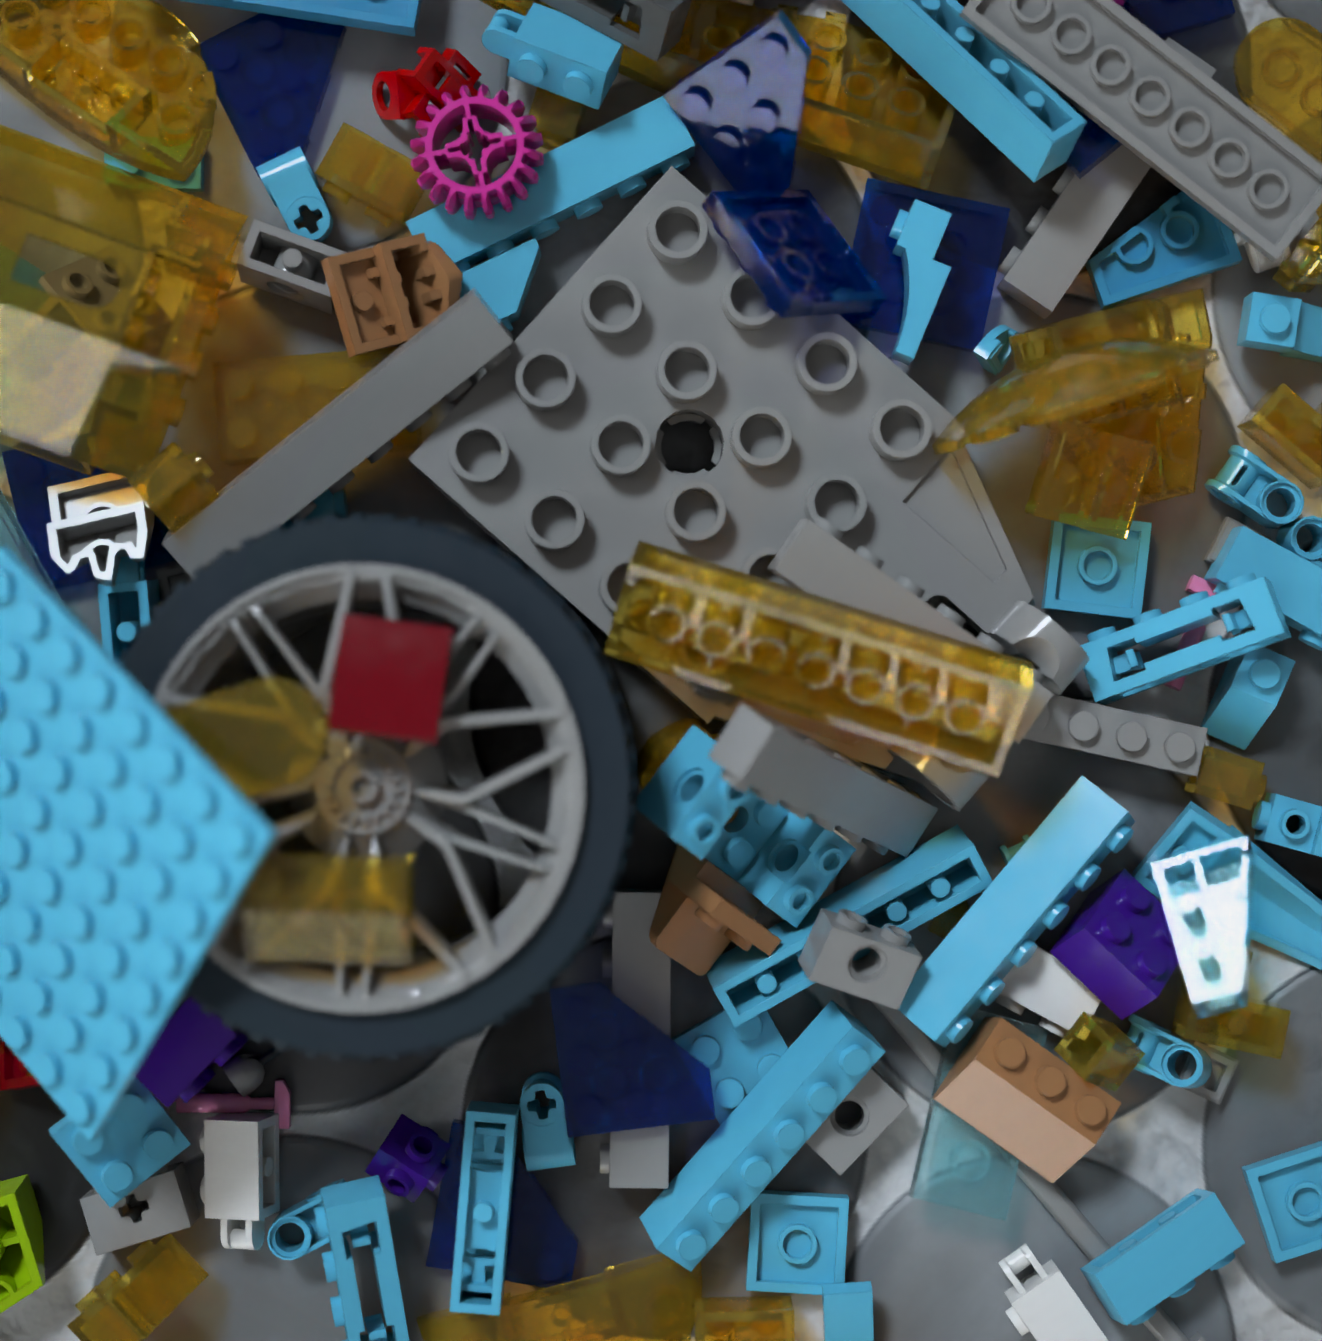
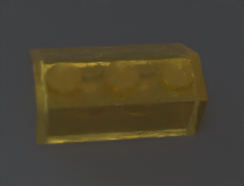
M267 851L240 896L239 911L247 960L412 965L415 855Z

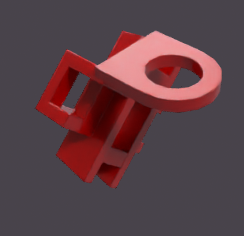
M419 47L416 53L422 60L414 70L398 68L392 71H380L374 77L372 85L374 107L382 119L406 120L414 118L416 121L432 122L426 111L428 102L431 101L441 110L445 107L441 97L442 94L448 92L452 96L453 101L461 99L460 87L462 85L468 86L472 97L478 96V91L473 86L481 76V73L457 49L446 48L441 55L435 48ZM454 65L462 71L461 74L454 68ZM444 76L446 79L437 90L435 87ZM385 83L390 92L388 108L383 99V86ZM463 123L454 128L458 133L462 132Z

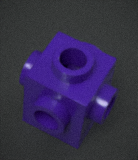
M401 1114L364 1172L370 1176L379 1175L381 1183L384 1184L388 1191L394 1195L405 1197L414 1203L424 1188L433 1192L449 1168L441 1161L451 1144L441 1139L431 1128L421 1126L404 1114Z

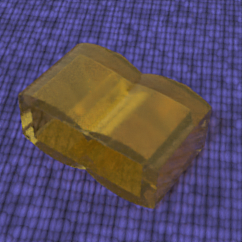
M344 122L315 172L317 177L325 183L321 189L324 193L345 205L348 204L350 198L367 206L363 214L386 228H389L392 222L405 227L406 221L409 220L426 190H422L417 182L422 173L413 170L411 166L412 159Z

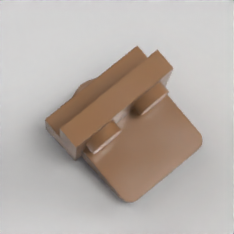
M424 233L382 242L370 248L327 257L321 261L349 358L404 344L456 303L461 296L462 272L438 244L426 241Z
M677 844L649 929L650 941L656 948L696 975L702 976L710 970L730 941L746 952L754 945L769 956L781 942V939L754 919L764 905L761 901L707 859L701 860L681 844Z

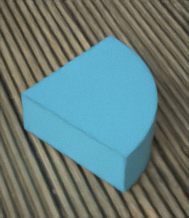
M999 325L984 336L973 350V353L983 369L997 375L1023 339V335L1007 325Z

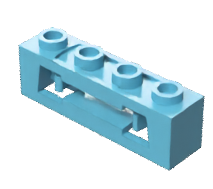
M1254 573L1242 575L1226 583L1228 590L1210 597L1207 591L1198 592L1179 600L1181 608L1162 614L1161 609L1150 610L1132 618L1134 625L1116 632L1115 627L1110 626L1088 634V643L1080 646L1085 650L1090 659L1083 669L1095 702L1108 705L1290 638L1291 634L1271 581L1264 576L1256 579ZM1242 605L1244 607L1242 610L1221 615L1227 632H1232L1233 635L1241 633V630L1252 626L1255 627V630L1230 639L1222 638V635L1146 663H1143L1140 651L1135 652L1133 649H1129L1119 656L1117 653L1137 644L1148 647L1221 620L1220 613ZM1144 668L1146 669L1144 671L1122 678L1123 674L1128 673L1130 671L1141 670Z
M470 1101L466 1110L450 1312L500 1316L504 1299L520 1108L518 1104Z
M379 1175L321 1187L320 1192L323 1206L314 1208L319 1238L329 1237L331 1251L322 1253L327 1283L337 1282L339 1295L330 1297V1304L335 1327L344 1325L346 1340L342 1341H409L386 1199ZM373 1222L375 1231L368 1232L367 1224ZM349 1231L353 1248L366 1245L371 1246L380 1304L386 1326L391 1325L392 1332H386L380 1313L364 1317L367 1335H360V1332H365L353 1258L348 1239L342 1236L344 1232Z

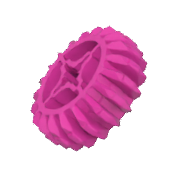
M484 84L478 89V96L472 97L468 86L462 85L460 87L461 99L453 101L452 96L448 92H444L441 96L445 105L443 109L440 110L432 104H428L426 108L432 122L424 120L416 122L415 128L423 137L410 141L412 151L419 154L411 160V166L415 172L422 173L417 182L422 190L431 189L429 198L433 204L437 205L446 200L445 208L448 214L454 215L464 205L466 218L473 220L476 216L477 207H483L486 218L492 219L495 215L493 205L501 203L506 212H511L513 210L509 198L511 195L514 194L521 200L528 198V191L522 182L528 184L538 183L539 175L531 167H538L544 164L543 154L536 150L544 142L541 133L532 132L537 126L534 115L523 116L525 106L521 100H516L508 105V92L503 89L497 92L494 98L491 99L489 87ZM478 119L498 122L505 126L513 135L503 137L502 132H486L480 127ZM463 123L460 137L453 142L446 143L445 149L440 150L448 133ZM474 134H476L479 145L483 146L482 158H480L481 171H479L475 159L471 157L473 155V147H475ZM515 155L508 171L501 178L492 182L494 168L500 163L509 161V156ZM452 168L453 172H468L474 177L476 187L458 184L446 177L441 170Z

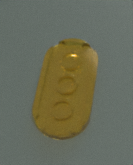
M1282 17L1267 20L1253 28L1241 41L1235 52L1233 69L1235 68V85L1238 94L1250 108L1322 162V33L1308 23L1294 18Z
M262 678L164 710L173 722L247 800L294 785L309 777L318 767V763L322 759L324 751L327 750L330 740L329 718L319 698L302 685L282 678Z

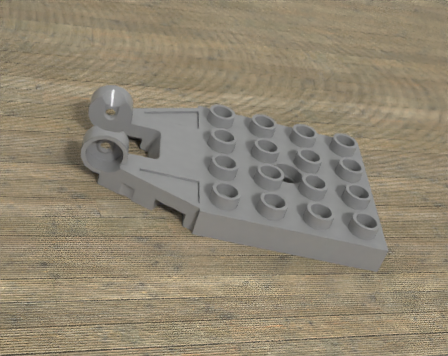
M673 166L665 172L508 347L511 354L502 363L482 376L408 459L411 468L513 558L543 580L572 610L703 725L708 724L712 718L729 723L740 704L743 703L871 768L906 779L916 780L943 803L959 812L988 779L986 772L980 765L968 757H961L945 743V737L938 728L923 718L913 716L875 682L873 678L892 658L889 654L767 569L801 519H810L815 523L818 517H822L844 533L839 540L854 552H856L859 546H862L885 562L880 569L895 581L900 575L913 581L925 591L921 597L923 601L933 608L943 604L955 611L979 634L982 632L1001 644L1006 649L1001 656L1016 667L1020 661H1023L1043 674L1046 678L1041 685L1054 694L1061 695L1090 660L1085 650L1066 630L1035 607L1034 595L962 440L961 434L967 428ZM691 421L700 425L706 422L711 427L709 434L713 440L714 453L710 462L716 467L709 472L702 469L696 473L685 474L675 470L673 472L665 468L666 461L661 450L664 432L660 430V427L665 423L673 426L679 422Z

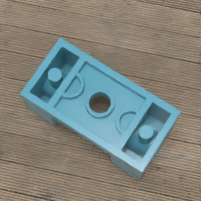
M693 724L638 795L636 808L669 837L701 860L707 859L746 888L765 906L797 928L856 849L835 832L826 830L806 816L805 819H802L789 812L779 803L777 806H773L756 796L750 789L747 793H744L724 781L720 777L724 768L708 757L716 741ZM739 806L736 818L731 823L725 825Z

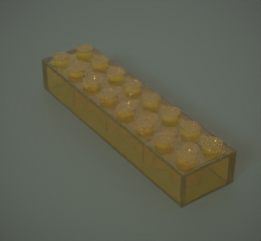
M639 540L630 561L603 653L998 778L1033 688V663Z

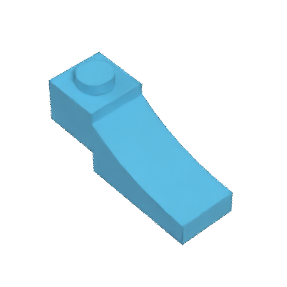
M918 199L914 200L909 212L902 209L899 210L889 237L897 240L892 254L901 257L904 274L903 314L891 358L906 365H909L915 357L951 270L950 266L933 259L952 214Z
M1253 291L1244 297L1236 346L1280 352L1279 356L1322 363V307L1302 302V299Z

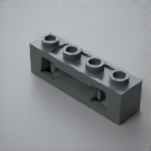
M540 0L656 62L680 41L691 0ZM619 15L623 21L627 22L630 20L640 26V34L614 22L615 18Z

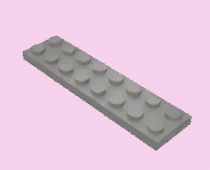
M970 0L961 11L959 16L1031 69L1050 88L1272 262L1281 256L1321 205L1322 165L1113 0Z

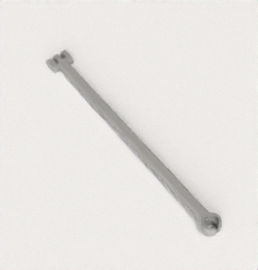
M871 1001L941 1084L954 1065V1061L938 1043L928 1037L899 1010ZM988 1139L1090 1261L1111 1248L1056 1182L1050 1183ZM1159 1304L1155 1306L1157 1309L1156 1313L1150 1319L1143 1322L1158 1341H1206L1199 1332H1196L1188 1339Z

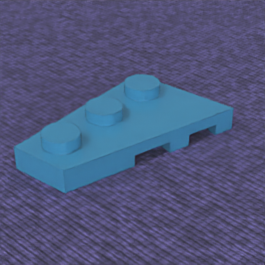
M1181 191L1138 225L1132 227L1091 258L1085 266L1100 308L1104 310L1237 265L1242 261V257L1232 230Z

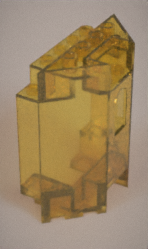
M0 124V444L92 476L94 468L97 467L147 485L169 425L178 428L183 417L187 399L180 396L186 380L195 382L201 369L204 354L197 351L203 335L212 337L216 329L221 309L215 307V303L220 290L229 292L234 281L238 264L231 262L248 216ZM27 236H34L110 265L116 271L120 280V287L116 297L105 306L91 308L11 280Z

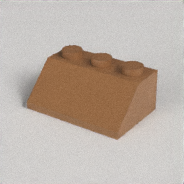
M1002 1017L983 1018L932 1097L933 1100L1050 1183H1054L1096 1145L1122 1104Z

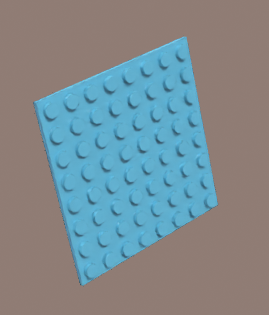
M0 546V1037L85 1137L92 1141L100 1135L278 832L8 546Z

